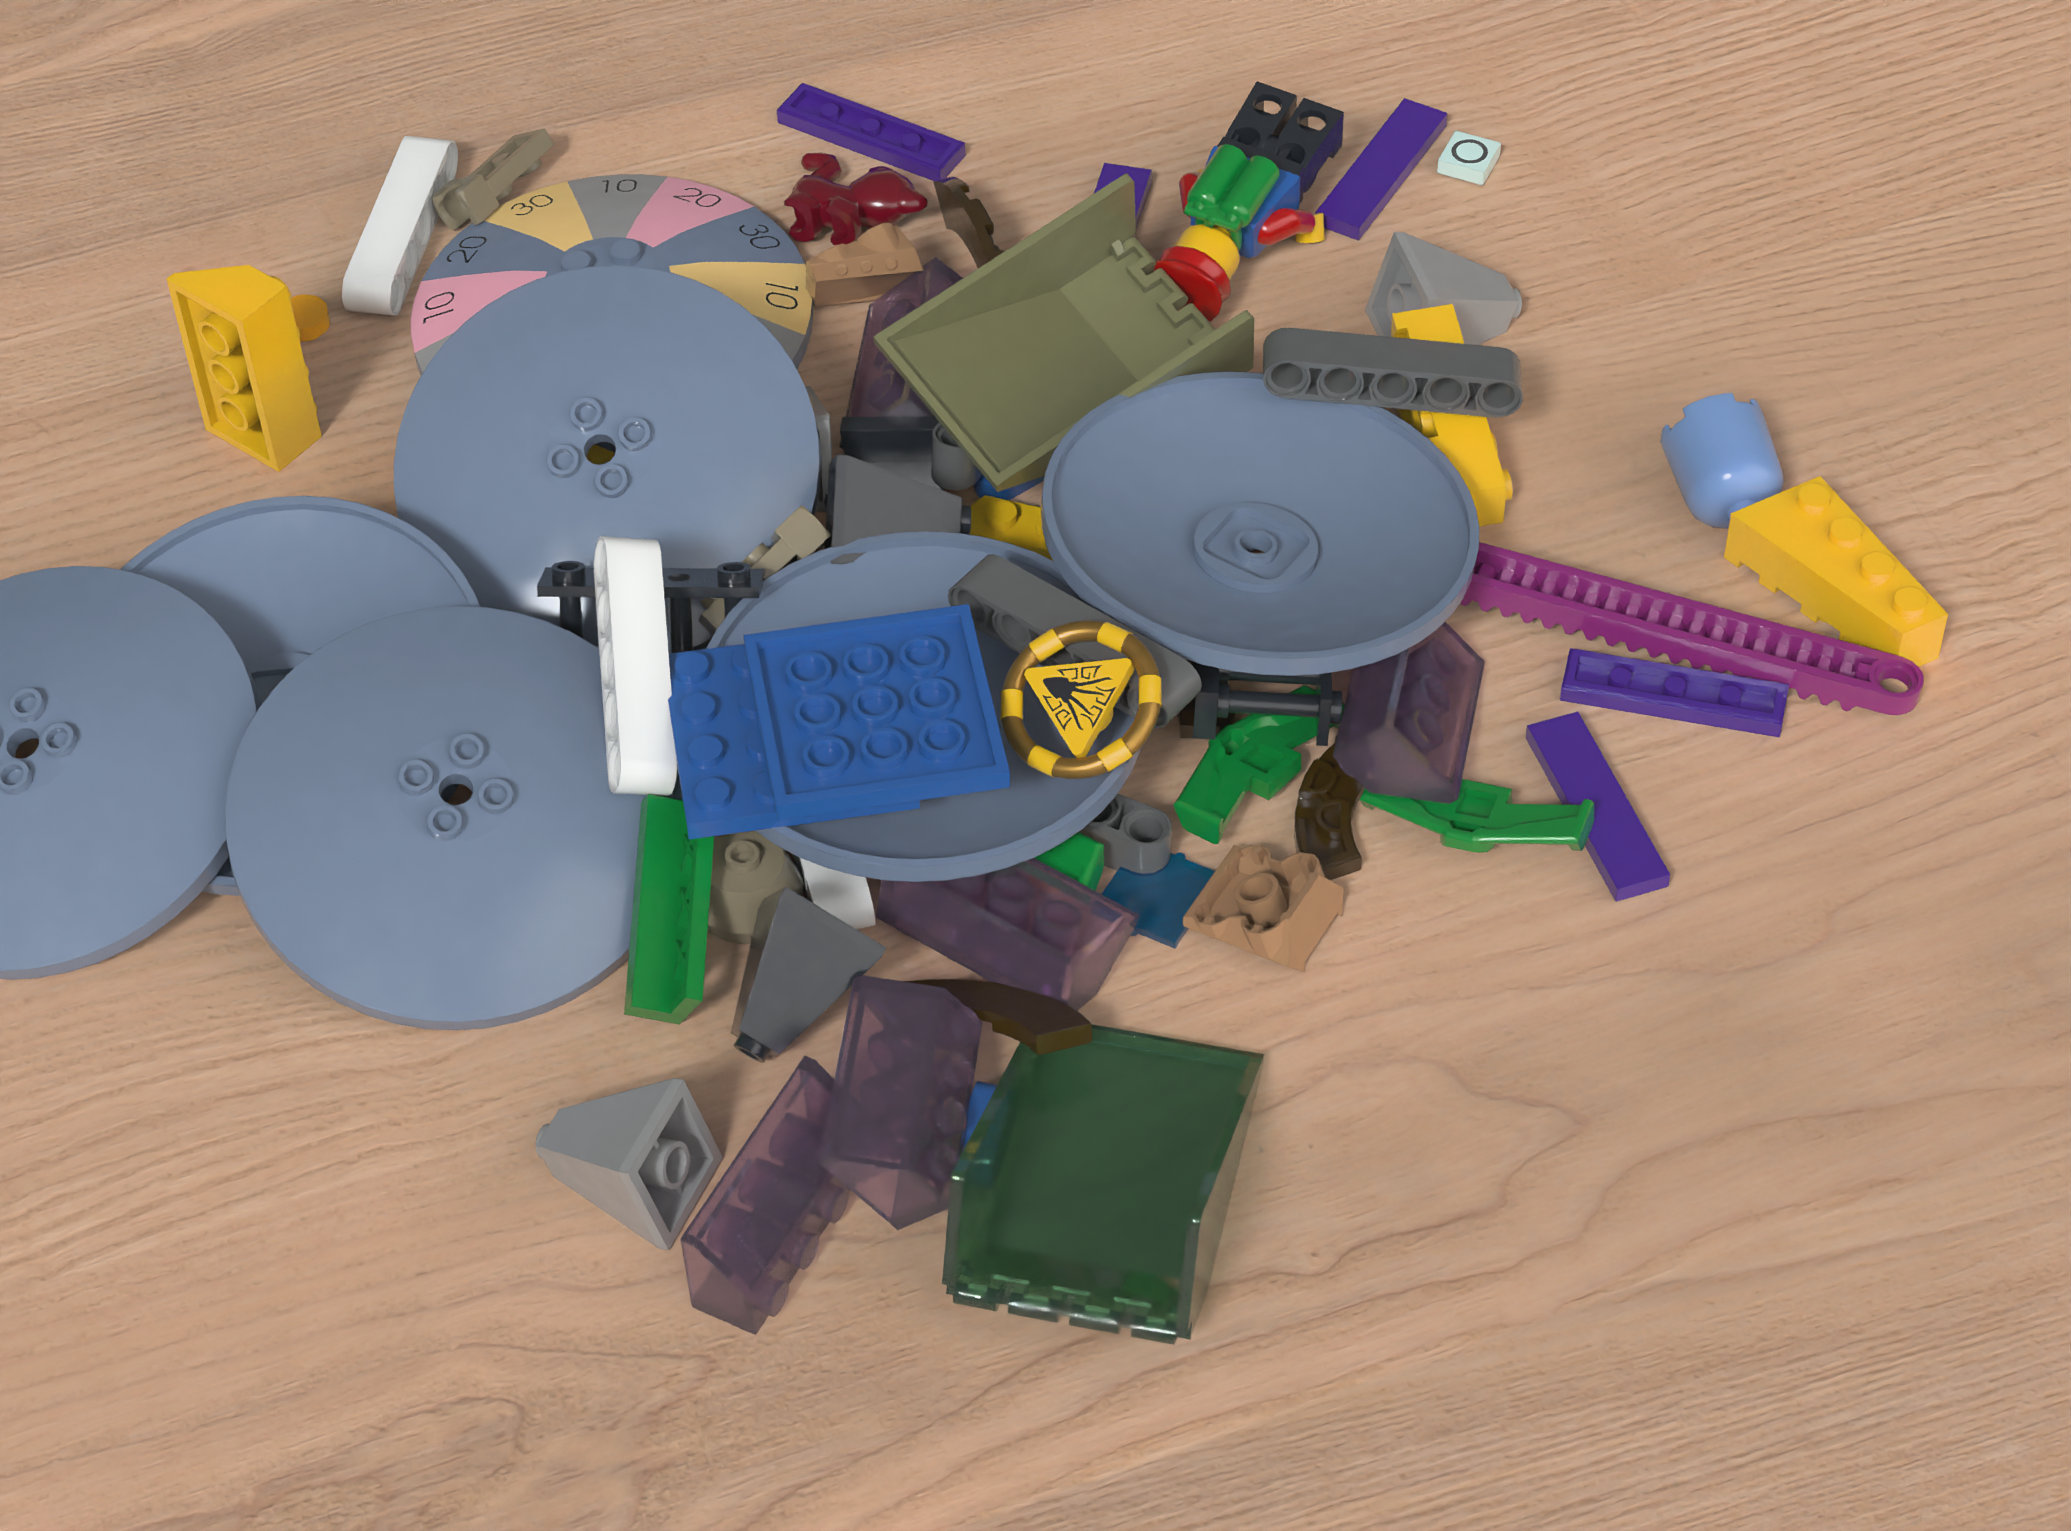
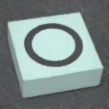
M1455 130L1438 159L1437 173L1484 185L1500 157L1501 143Z

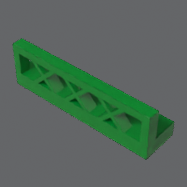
M648 794L643 799L640 809L624 1015L680 1025L703 1001L714 836L689 839L683 801Z

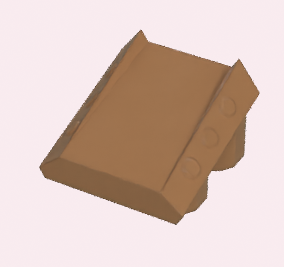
M882 223L867 230L857 241L847 245H835L816 257L807 260L806 289L812 297L814 307L920 296L917 288L919 271L924 270L915 247L897 225L892 226L891 223Z
M1233 845L1183 916V926L1278 964L1305 972V961L1336 915L1342 916L1344 888L1325 877L1319 859L1314 854L1299 852L1286 857L1282 861L1273 859L1267 847L1249 845L1241 848Z

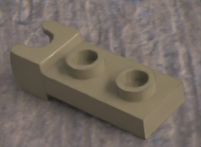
M545 128L512 136L468 177L449 181L432 196V202L438 215L450 230L457 229L468 219H471L474 225L483 222L500 206L498 201L513 191L511 184L518 177L530 174L542 164L540 157L554 145Z
M801 505L775 529L771 537L772 542L775 544L769 549L764 543H761L742 563L750 565V569H765L766 580L787 567L791 562L794 563L820 550L827 543V539L831 534L809 510ZM703 598L700 602L706 610L701 614L698 621L712 636L725 619L724 598Z

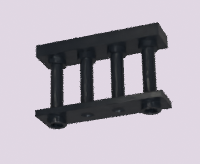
M562 561L553 564L552 567H545L537 585V597H559L560 627L576 634L582 639L581 597H595L594 568H585V565L578 561ZM742 562L723 563L717 568H662L664 598H669L671 653L693 651L691 598H724V617L726 618L729 612L743 598L760 597L763 581L765 580V569H750V565Z
M1194 662V668L1199 674L1202 684L1200 692L1194 697V739L1215 740L1217 717L1228 718V712L1316 717V746H1328L1330 724H1340L1342 691L1332 690V672L1294 676L1260 675L1230 671ZM1228 681L1315 685V695L1230 690Z

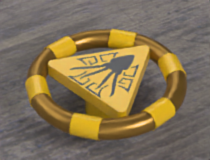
M1093 620L1075 621L1049 629L1028 643L1029 645L1023 649L1011 665L1000 692V720L1006 738L1015 753L1028 766L1053 778L1084 779L1112 771L1132 758L1150 736L1162 706L1161 677L1156 662L1147 647L1133 633L1109 622ZM1086 641L1098 642L1123 653L1127 657L1036 667L1040 662L1066 645ZM1136 669L1139 677V708L1133 723L1122 737L1097 752V754L1086 757L1099 732L1110 724L1114 714L1113 708ZM1027 681L1076 758L1062 757L1037 745L1027 733L1023 724V690Z

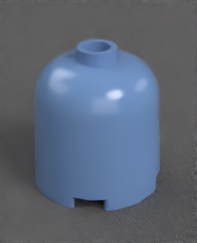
M1733 393L1708 396L1683 408L1685 418L1675 424L1673 428L1665 425L1662 429L1660 443L1686 505L1694 518L1713 528L1728 529L1731 513L1782 492L1784 483L1783 471L1765 416L1757 400L1750 399V403L1736 402Z

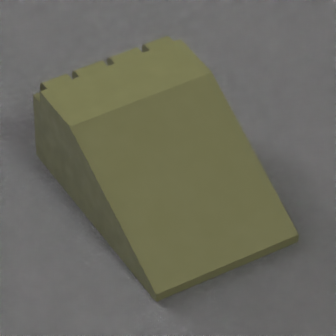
M1124 174L873 336L874 344L997 492L1045 476L1051 456L1067 432L1091 410L1115 396L1124 395L1131 398L1177 376L1214 372H1248L1253 369L1254 317L1248 310L1241 312L1215 329L1193 303L1183 307L1187 303L1188 297L1163 268L1154 271L1157 261L1136 237H1132L1136 234L1135 185L1133 179L1128 174Z

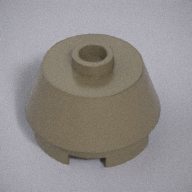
M756 831L719 835L714 839L708 930L713 935L732 943L750 944L758 908L764 898L784 887H788L803 896L804 881L802 874L784 849L775 845Z

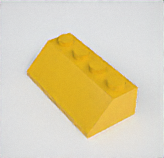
M251 265L173 273L166 280L205 430L280 472L322 437L317 418L318 409L311 392L308 379L309 370L303 357L300 344L301 335L296 326L291 305L292 296L289 288L280 278L273 275L269 276Z

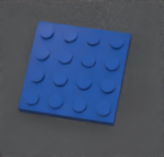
M969 604L743 635L745 655L777 821L1010 787L1009 766Z
M744 644L669 654L672 696L668 698L689 839L920 808V800L777 821Z

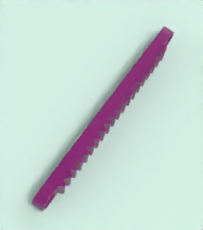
M1479 542L1471 583L1463 600L1460 602L1461 605L1467 606L1471 601H1476L1481 610L1488 612L1493 606L1498 607L1502 616L1507 618L1514 612L1520 613L1525 623H1530L1534 618L1541 619L1544 628L1551 629L1555 624H1560L1565 634L1568 635L1573 634L1578 629L1583 631L1586 639L1590 641L1600 635L1605 638L1607 645L1612 647L1619 641L1625 642L1630 652H1635L1640 647L1647 649L1649 656L1652 658L1665 653L1668 655L1671 663L1674 664L1679 663L1682 659H1687L1694 669H1700L1703 665H1708L1711 667L1712 672L1723 673L1727 670L1736 676H1748L1754 679L1789 684L1788 690L1790 688L1796 689L1801 699L1805 700L1814 694L1818 696L1820 703L1826 706L1833 700L1840 702L1844 711H1850L1853 707L1857 706L1888 715L1907 714L1918 704L1924 684V675L1921 669L1914 662L1901 656ZM1889 678L1897 679L1903 682L1908 690L1900 693L1891 692L1881 686L1880 681Z

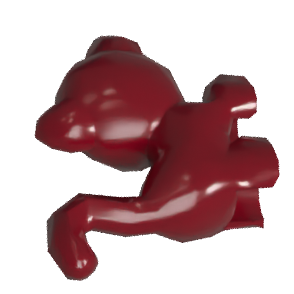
M822 152L806 153L802 157L801 164L803 168L814 172L811 175L801 177L794 185L792 193L784 201L785 206H790L794 209L796 220L789 230V235L794 240L801 242L811 241L821 234L822 227L825 226L833 228L830 238L833 245H847L857 241L862 235L861 227L869 230L882 223H891L894 226L907 216L908 213L921 211L928 204V200L914 189L913 184L907 177L885 166L870 168L868 173L851 182L849 186L834 183L833 181L840 177L842 169L835 155Z

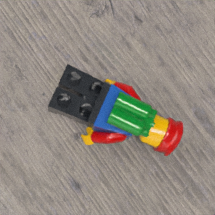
M1258 81L1255 83L1225 137L1223 136L1219 144L1211 150L1205 168H1200L1197 172L1186 173L1179 181L1182 210L1185 215L1191 218V226L1181 234L1173 247L1164 250L1160 259L1156 260L1157 263L1154 271L1163 268L1188 297V301L1183 307L1193 303L1205 318L1211 322L1220 313L1222 303L1231 294L1230 279L1237 270L1240 261L1239 255L1246 258L1257 257L1267 245L1272 246L1295 235L1296 242L1315 243L1325 240L1324 213L1313 215L1310 211L1299 209V205L1303 200V193H1306L1311 188L1319 170L1328 157L1334 158L1342 147L1343 111L1303 98L1297 107V95ZM1264 101L1277 103L1281 110L1276 114L1265 112ZM1308 118H1320L1326 125L1321 130L1308 127Z

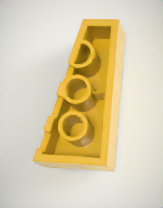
M1453 304L1392 313L1391 337L1465 344ZM1396 409L1400 419L1427 437L1445 454L1457 469L1470 491L1476 507L1479 527L1503 523L1505 501L1512 499V482L1508 470L1501 468L1496 439L1490 431L1487 418L1483 416Z
M1821 476L1730 514L1724 558L1737 568L1745 564L1759 574L1758 582L1774 594L1781 590L1801 604L1800 612L1813 622L1822 621L1830 624L1840 632L1839 640L1904 657L1914 662L1918 667L1939 658L1948 613Z

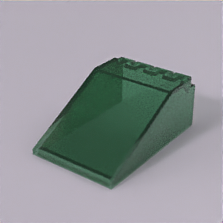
M1092 1024V1042H1089V1044L1043 1055H1037L1031 1048L1019 1042L952 1172L942 1284L947 1285L946 1294L953 1295V1304L997 1312L1000 1304L1008 1305V1314L1058 1323L1062 1315L1070 1317V1326L1118 1335L1122 1327L1131 1328V1337L1171 1345L1176 1344L1178 1337L1190 1340L1207 1296L1263 1069L1264 1054Z

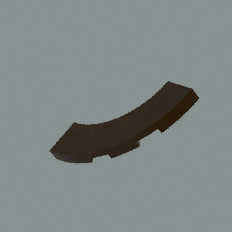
M956 177L933 182L946 229L953 230L963 240L977 268L1005 252V250H1000L997 245H994L992 238L994 224L980 199L970 200L965 193L970 192L965 182Z
M1392 706L1371 713L1340 732L1335 737V743L1319 759L1312 762L1300 786L1294 825L1296 853L1314 854L1319 859L1325 877L1328 880L1361 870L1362 857L1353 838L1351 821L1357 802L1363 793L1378 758L1385 759L1386 766L1392 767L1403 760L1413 757L1415 754V743Z
M929 979L863 988L865 1007L886 1032L921 1026H958L962 1023L963 1018L992 1023L993 1032L1003 1034L1025 1044L1037 1055L1092 1042V1024L1081 1013L1053 997L1018 986L978 980Z

